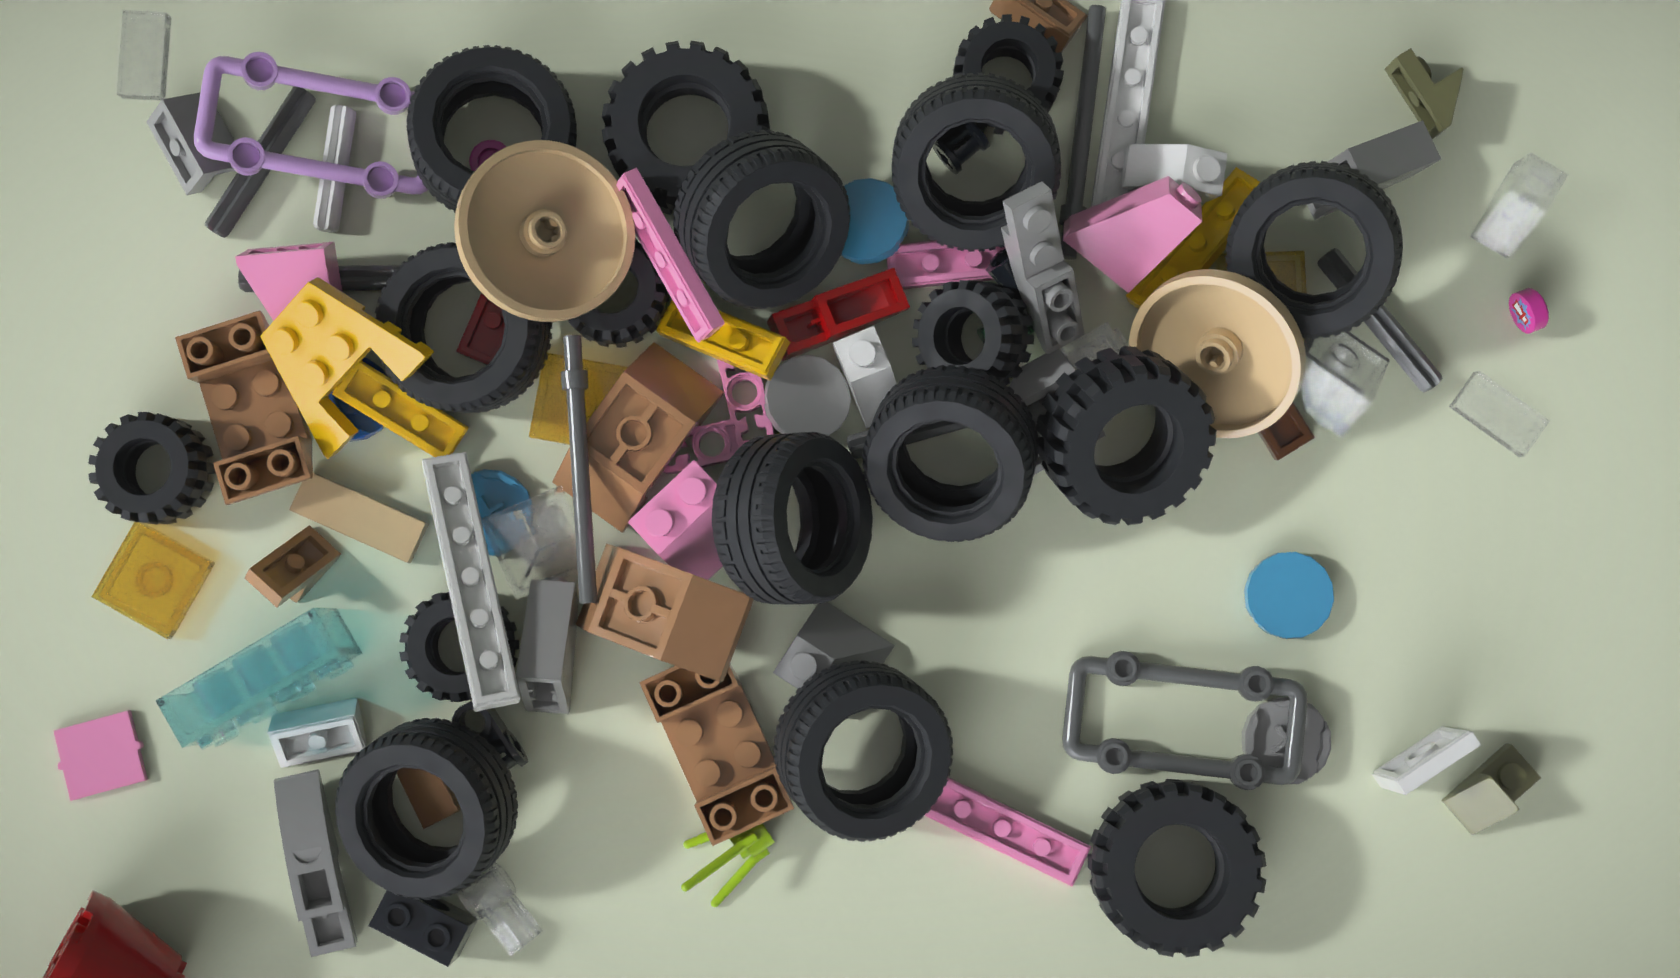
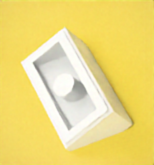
M357 698L275 714L271 718L268 735L281 768L360 752L367 746L361 709Z

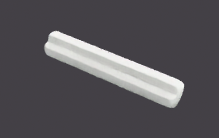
M333 105L330 109L323 155L324 162L349 165L356 112L348 106ZM320 178L313 222L314 228L329 233L339 230L346 183Z

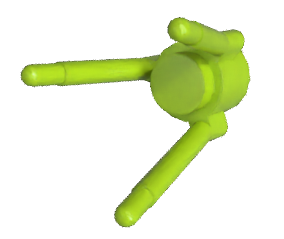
M763 823L729 838L734 846L681 885V889L684 892L689 891L739 854L743 859L751 855L711 900V906L717 907L752 868L770 854L767 848L774 844L775 841ZM704 832L684 841L683 846L689 849L710 840L707 833Z

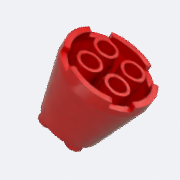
M92 890L87 899L86 907L80 908L43 978H185V975L182 973L187 962L182 960L181 954L114 900Z

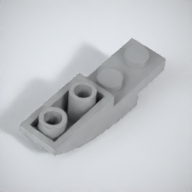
M1041 181L1003 200L1007 225L1001 227V231L1020 296L1027 306L1026 312L1028 316H1031L1033 329L1042 349L1048 355L1085 336L1074 271L1064 261L1052 191Z
M317 769L277 778L274 780V789L285 861L298 921L303 922L310 955L313 957L356 947L357 937L337 858L339 849L320 770Z

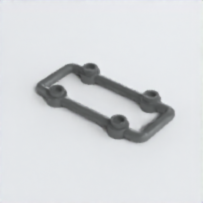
M1127 651L1115 652L1109 658L1085 656L1076 660L1069 672L1062 736L1063 748L1071 758L1098 763L1102 770L1111 774H1119L1128 767L1226 778L1230 779L1236 787L1244 790H1253L1262 783L1285 785L1293 782L1299 776L1302 766L1308 702L1307 693L1304 687L1297 681L1272 677L1269 671L1259 666L1247 667L1240 673L1139 662L1135 655ZM1088 673L1106 675L1113 684L1118 686H1128L1137 679L1236 690L1244 699L1254 702L1262 701L1270 695L1288 696L1290 701L1283 767L1263 765L1261 760L1250 754H1241L1233 758L1232 761L1133 750L1124 741L1116 738L1106 739L1100 745L1080 743L1086 676Z

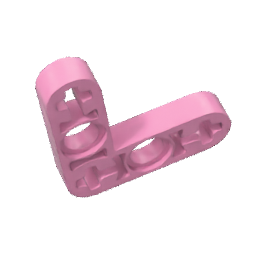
M718 359L717 363L730 419L695 427L688 436H693L692 448L698 458L696 462L701 468L728 462L744 443L749 442V440L743 441L742 434L749 431L746 416L737 420V412L750 413L762 407L763 415L754 414L758 429H766L767 435L774 434L772 423L766 416L762 378L749 372H741L727 378L726 372L735 371V366ZM741 381L752 382L757 388L756 399L748 405L739 404L732 397L734 386ZM710 432L720 434L725 442L723 451L715 457L704 455L700 449L702 437ZM686 442L682 444L680 449L688 447ZM687 453L675 457L676 464L673 466L668 464L663 473H680L690 464V455Z

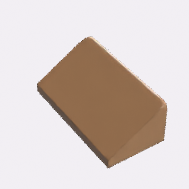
M993 0L989 7L990 12L999 19L1002 18V15L1012 14V22H1019L1021 16L1030 18L1028 26L1034 29L1040 23L1046 28L1045 38L1048 39L1053 36L1057 41L1056 53L1063 52L1088 17V15L1067 0Z
M398 769L397 776L423 829L461 811L454 792L441 778L423 769Z

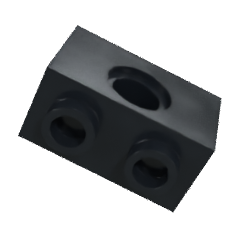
M386 890L368 926L449 967L459 958L479 918L441 898L415 900Z

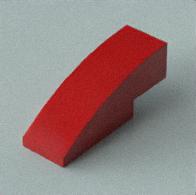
M891 268L815 295L812 300L773 313L767 320L770 331L786 337L790 342L782 358V361H785L908 310L910 305L895 268Z

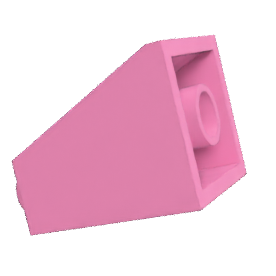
M693 460L637 512L628 523L666 563L674 568L709 580L723 567L714 543L712 528L713 497L717 483Z

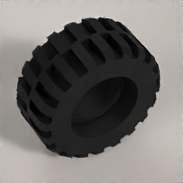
M674 41L665 43L667 49L665 52L656 54L653 47L642 52L644 61L637 66L630 61L622 69L624 78L621 82L613 80L608 90L611 98L610 103L603 105L602 119L605 123V128L602 129L603 142L607 148L608 157L619 178L623 173L637 167L662 213L669 215L672 214L676 207L675 202L679 196V190L694 165L676 166L660 160L651 150L647 139V126L652 115L661 105L679 96H702L717 103L724 111L728 121L727 138L742 132L746 133L747 131L770 130L767 104L764 101L762 89L757 80L751 79L748 68L740 60L732 62L729 58V53L717 46L713 52L707 51L704 42L691 41L690 48H680L679 42Z
M1131 346L1121 347L1119 354L1112 348L1100 350L1096 353L1097 359L1091 361L1089 358L1084 357L1076 362L1074 365L1077 369L1068 376L1064 372L1055 381L1059 385L1054 394L1047 393L1042 403L1047 410L1046 414H1040L1036 424V430L1042 436L1038 437V455L1043 459L1041 465L1048 477L1072 505H1076L1083 514L1092 519L1099 517L1103 523L1112 525L1120 524L1121 519L1127 525L1140 524L1145 516H1149L1154 520L1165 515L1164 509L1171 505L1175 508L1186 500L1183 497L1190 488L1195 490L1203 479L1199 475L1203 468H1209L1213 458V454L1208 451L1209 446H1215L1217 430L1210 425L1214 423L1215 416L1212 407L1206 402L1207 396L1202 389L1160 354L1148 349L1141 352L1137 347ZM1138 405H1154L1155 425L1146 445L1127 461L1108 466L1096 465L1094 460L1095 446L1105 425L1114 416L1128 408Z
M1166 779L1165 782L1160 783L1150 781L1140 784L1141 789L1134 792L1128 790L1118 797L1120 802L1113 809L1108 807L1101 816L1104 821L1099 830L1094 829L1090 840L1093 843L1092 854H1088V868L1091 870L1092 879L1089 881L1093 894L1100 903V908L1123 935H1126L1135 944L1146 950L1148 948L1154 949L1159 955L1173 957L1174 953H1182L1185 957L1200 956V949L1208 947L1213 952L1224 947L1222 939L1229 934L1237 938L1245 930L1241 922L1247 914L1254 918L1260 907L1254 902L1257 892L1264 893L1266 879L1261 877V868L1267 866L1265 852L1258 848L1257 842L1261 839L1255 827L1249 825L1246 821L1247 815L1238 806L1228 801L1225 796L1193 782L1188 783L1179 779ZM1168 825H1184L1198 830L1210 842L1215 855V871L1207 890L1194 902L1179 908H1166L1150 901L1141 891L1135 876V863L1141 846L1150 835Z

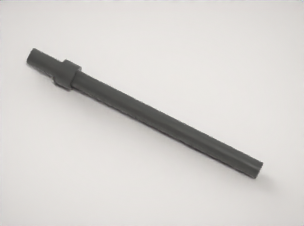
M1102 5L1089 6L1066 204L1061 205L1059 224L1063 225L1061 246L1063 257L1067 260H1075L1077 258V251L1063 240L1064 222L1071 215L1087 209L1083 206L1106 15V7Z
M581 335L563 336L565 371L561 372L562 390L567 393L579 604L597 603L584 390L589 389L588 371L583 370Z

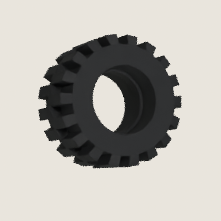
M1012 14L1002 15L1001 21L998 23L991 17L984 20L981 29L976 25L969 31L968 39H963L959 46L952 78L959 74L967 75V73L978 75V73H982V68L988 61L997 57L1015 58L1021 61L1031 74L1032 84L1026 91L1030 90L1033 96L1041 101V105L1045 106L1047 113H1049L1063 81L1064 70H1061L1064 61L1062 52L1056 53L1055 51L1058 44L1053 36L1048 39L1045 38L1046 28L1038 23L1034 29L1028 26L1030 18L1021 16L1019 22H1012ZM977 123V126L984 131L986 126L989 125L995 127L993 134L1003 135L1004 129L990 123Z
M636 237L634 254L629 271L634 274L638 282V291L633 302L626 309L617 313H602L594 308L581 316L568 320L572 327L590 342L593 340L600 346L609 347V344H615L617 348L627 347V342L634 341L636 344L643 341L644 338L642 336L648 331L652 334L658 327L657 321L659 318L662 319L666 312L665 305L666 302H669L670 294Z
M960 280V282L951 281L943 284V289H935L929 294L931 302H922L918 311L922 313L921 319H914L913 329H918V338H912L913 347H919L920 354L915 356L918 364L935 368L940 365L946 367L948 365L972 367L977 369L976 371H984L988 375L995 376L998 381L1001 380L1006 385L1010 384L1009 378H1017L1023 371L1019 364L1029 362L1031 353L1026 351L1027 344H1034V335H1028L1027 327L1033 325L1031 316H1024L1022 313L1027 306L1022 300L1013 299L1015 292L1009 288H1001L1000 284ZM975 312L983 323L985 342L980 354L972 360L963 348L961 333L965 321Z
M138 412V417L130 414L120 417L121 425L110 423L104 429L108 436L106 438L97 437L93 446L99 448L97 456L90 455L88 464L95 465V472L88 474L89 481L92 484H98L100 487L94 491V494L98 500L108 502L105 506L108 511L113 514H120L122 519L158 525V523H177L176 518L186 519L193 515L191 507H202L206 502V499L201 496L203 491L211 492L214 483L208 482V474H216L214 465L208 463L207 458L214 455L210 446L202 444L206 438L199 431L192 430V425L184 421L150 412ZM161 444L166 449L170 458V474L165 484L159 490L147 495L138 485L135 474L136 465L145 450L151 446Z
M440 592L432 595L431 600L422 601L415 607L418 610L416 614L409 615L404 624L409 627L406 633H401L399 642L405 643V652H399L401 662L407 661L409 669L405 670V673L409 679H416L418 682L416 687L423 693L430 692L433 694L432 698L440 701L462 702L472 700L466 672H455L449 669L439 655L438 640L446 625L455 620L449 592ZM500 606L512 662L515 668L518 658H514L515 650L519 649V640H515L514 635L517 627L515 622H510L507 615L509 612L504 606Z

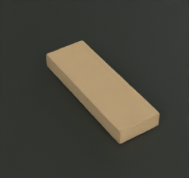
M314 472L312 479L301 483L289 509L294 513L406 563L412 562L429 525Z

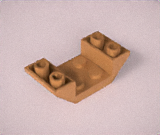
M260 310L175 337L187 379L200 384L222 460L214 462L213 465L225 505H231L313 478L311 435L304 417L260 337L269 327L265 316Z
M655 342L621 374L586 423L592 512L622 533L630 525L628 521L648 500L646 494L696 426L699 427L703 424L724 395V391ZM569 447L552 483L573 497Z
M606 543L596 569L597 603H584L575 625L589 633L655 659L723 682L754 599L739 591Z
M731 663L723 682L677 666L639 682L657 723H662L696 799L695 809L712 846L794 809L791 798L779 779V774L776 770L777 765L774 763V755Z

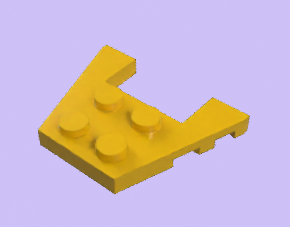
M317 277L309 281L260 337L323 455L329 459L337 454L359 430L328 396L372 349L401 381L411 377L434 351L422 342L415 344L401 335L402 329L388 321L383 324L364 312V305Z

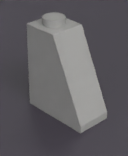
M1422 120L1348 148L1329 160L1328 163L1335 162L1339 163L1338 165H1347L1351 169L1359 170L1360 174H1365L1369 179L1375 181L1379 188L1385 189L1416 175L1441 160V157ZM1318 203L1307 204L1314 220L1339 210L1336 207Z
M546 577L544 580L531 579L516 671V680L526 711L569 714L577 629L575 624L578 617L579 600L575 582H568L560 577Z

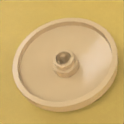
M532 140L510 145L485 160L471 175L461 192L454 222L455 240L460 260L475 286L490 301L503 310L521 318L540 322H557L576 318L605 302L618 289L630 268L635 249V224L628 199L623 189L619 191L616 185L617 180L603 164L574 146L550 140Z
M1202 269L1172 277L1155 289L1142 304L1130 330L1129 346L1137 347L1141 352L1148 349L1160 354L1202 389L1207 396L1206 402L1213 409L1215 420L1210 425L1217 430L1216 438H1239L1268 428L1284 415L1296 398L1304 380L1306 369L1305 346L1295 319L1287 307L1271 291L1254 280L1237 273L1217 269Z

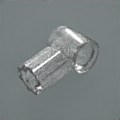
M494 862L466 888L461 889L457 894L465 908L476 919H483L508 954L512 956L543 930L516 896V887L511 878L498 863Z

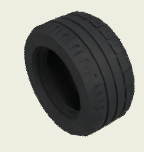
M483 45L484 48L473 46V49H462V52H454L452 56L443 58V62L434 64V68H430L426 72V76L421 78L419 81L420 85L416 86L415 93L412 94L411 104L408 106L406 128L415 169L433 197L435 196L436 200L441 204L443 203L446 208L454 210V213L456 212L461 192L475 171L470 170L455 160L444 144L447 124L460 107L470 101L490 96L514 100L528 109L538 122L542 133L541 140L561 142L576 147L577 123L575 109L573 108L571 98H569V93L567 89H564V84L561 80L557 79V75L551 72L548 66L542 65L540 60L532 58L530 54L526 53L524 55L518 49L512 50L511 47L501 48L498 45H494V47Z
M967 73V75L959 74L955 78L948 77L943 82H937L934 87L930 86L926 89L925 93L922 92L918 99L911 103V108H907L897 128L892 154L893 189L896 193L897 202L900 203V208L905 212L907 219L911 220L912 225L915 228H919L923 235H928L929 239L937 240V243L942 246L945 244L948 248L953 249L957 247V250L964 251L965 249L968 252H974L976 249H979V252L985 251V249L991 251L995 250L998 246L1002 248L1005 247L1001 227L1007 225L1003 200L1041 181L1051 189L1053 200L1056 199L1061 179V154L1055 125L1045 106L1041 105V101L1034 97L1030 90L1026 91L1025 87L1021 84L1017 85L1011 79L1006 80V77H996L995 74L991 73L988 75H984V73H978V75H973V73ZM968 122L990 123L1008 131L1021 145L1025 156V166L1016 183L1002 195L985 201H963L946 193L933 180L926 162L935 141L949 129Z
M772 130L742 132L721 141L709 149L690 169L675 202L674 234L696 273L725 301L732 302L734 305L743 308L767 309L769 307L782 306L800 299L815 289L831 273L839 260L850 226L849 198L838 174L799 140L794 139L788 134L785 135L782 132H774ZM770 184H793L796 195L795 211L785 233L769 248L754 255L734 256L730 254L727 245L729 224L738 207L752 193Z
M1302 162L1271 174L1267 179L1260 182L1244 200L1233 220L1227 238V254L1225 256L1227 271L1254 280L1279 298L1295 319L1304 339H1307V337H1312V339H1318L1319 337L1328 338L1333 334L1337 336L1341 332L1351 331L1354 326L1357 328L1363 321L1370 319L1371 315L1375 314L1380 306L1386 302V298L1390 296L1397 282L1403 252L1402 229L1396 209L1391 204L1392 201L1386 196L1384 190L1379 188L1378 184L1369 179L1367 175H1362L1359 173V170L1351 169L1347 165L1341 166L1335 162ZM1310 203L1336 207L1351 217L1363 234L1366 249L1364 265L1351 282L1334 292L1317 295L1294 291L1279 281L1267 264L1264 248L1267 230L1276 217L1294 206Z
M454 242L427 247L426 250L417 252L415 256H410L408 261H403L399 265L400 269H396L392 273L393 276L389 277L386 282L387 286L383 287L381 291L382 295L378 298L377 302L379 306L375 309V319L383 324L388 321L402 329L401 335L415 344L419 342L426 344L424 328L427 313L437 297L453 285L472 281L465 271L456 243ZM502 309L505 329L501 347L488 365L471 375L453 377L438 367L432 356H430L411 377L401 381L382 359L380 362L383 367H386V373L392 377L391 380L395 384L399 385L402 392H407L409 397L414 398L419 403L453 412H487L491 409H498L501 405L506 406L510 401L519 398L518 395H523L527 391L526 389L534 384V379L539 377V371L543 370L544 362L548 359L549 354L547 352L551 348L549 343L550 339H552V333H550L552 322L528 320Z
M940 365L937 368L928 367L926 370L921 369L916 374L912 373L907 378H903L888 391L880 403L863 447V474L867 479L866 484L870 489L869 492L875 498L877 505L898 525L916 535L936 541L975 540V538L980 539L985 537V535L994 533L995 530L1001 529L1023 507L1031 488L1036 468L1039 444L1038 433L1035 430V421L1032 420L1033 416L1027 410L1028 407L1025 402H1022V398L1018 394H1014V390L1011 387H1007L1003 381H998L995 376L988 375L984 371H976L977 369L972 367H956L955 365H948L946 367ZM947 421L961 423L980 433L993 448L998 467L992 474L977 483L963 486L940 483L923 474L911 460L905 444L906 435L919 426L932 422Z
M819 432L764 435L744 443L725 464L717 481L713 497L712 528L714 543L720 562L729 578L743 593L757 602L785 605L822 604L832 601L844 593L861 573L871 543L873 514L866 478L851 453L832 437ZM791 486H793L800 513V532L795 552L788 534L787 505Z
M856 660L850 663L842 662L840 665L835 664L829 670L826 668L821 670V673L813 675L812 680L805 681L803 683L804 686L796 690L797 694L788 700L789 704L785 705L783 709L784 714L780 716L778 720L780 723L776 726L777 735L774 737L775 745L773 746L775 753L774 763L777 765L776 770L779 774V779L801 811L824 832L827 831L828 834L836 835L841 839L846 838L848 841H855L857 839L859 842H865L866 840L870 842L875 841L877 838L882 840L888 836L892 837L897 832L901 833L906 831L908 827H912L917 820H921L931 810V806L935 805L938 801V797L941 796L943 787L948 782L947 777L950 776L951 769L949 767L953 762L951 758L953 755L951 730L948 726V720L936 700L899 670L874 661L870 663L865 660L861 662ZM867 709H886L896 713L899 717L903 738L901 753L892 770L876 784L860 790H838L826 784L822 770L824 747L834 729L850 715Z
M422 718L421 720L415 719L398 725L357 753L354 759L347 765L343 772V777L339 781L336 793L337 798L335 800V813L338 831L345 850L357 868L372 882L396 895H402L415 900L440 899L443 896H451L453 893L456 894L485 872L510 843L518 817L517 791L514 789L516 786L511 779V772L493 745L489 744L476 731H471L469 727L462 726L458 722H451L447 719L441 720L440 718ZM398 769H423L441 778L454 792L463 814V833L458 845L452 847L431 846L415 838L400 822L393 805L392 790Z

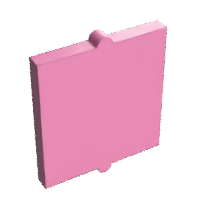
M131 710L54 730L61 760L58 763V769L63 770L70 801L148 780L140 750L144 744L142 741H138Z

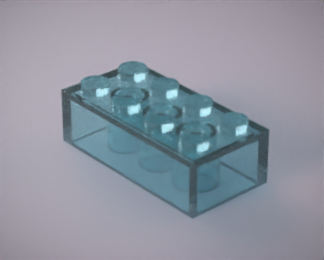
M312 608L157 699L156 703L182 748L199 745L200 749L203 750L213 744L217 747L240 734L237 729L238 726L242 727L251 722L257 724L277 713L278 710L275 706L277 703L281 704L290 699L294 702L316 689L313 682L327 677L334 679L354 667L351 660L361 655L362 651L337 608Z

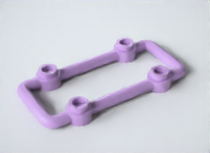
M264 52L250 53L244 59L218 56L207 63L203 73L194 131V145L197 151L204 157L230 162L232 168L242 175H254L264 168L364 186L369 195L377 199L390 197L394 192L422 194L428 191V188L426 189L422 180H420L418 173L416 178L398 175L395 168L386 162H374L366 169L267 152L264 151L258 141L247 137L239 138L231 145L212 141L222 74L241 76L248 86L256 90H267L275 83L375 101L378 107L389 115L403 113L411 104L410 99L415 92L410 91L409 86L403 80L396 77H388L379 84H372L277 66L275 60Z

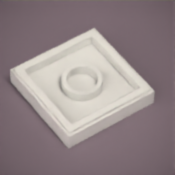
M1441 726L1373 771L1372 775L1381 788L1407 795L1481 746L1472 731Z

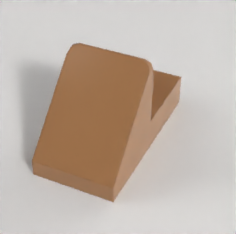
M309 525L249 568L245 579L276 608L288 599L297 603L339 559L341 553Z

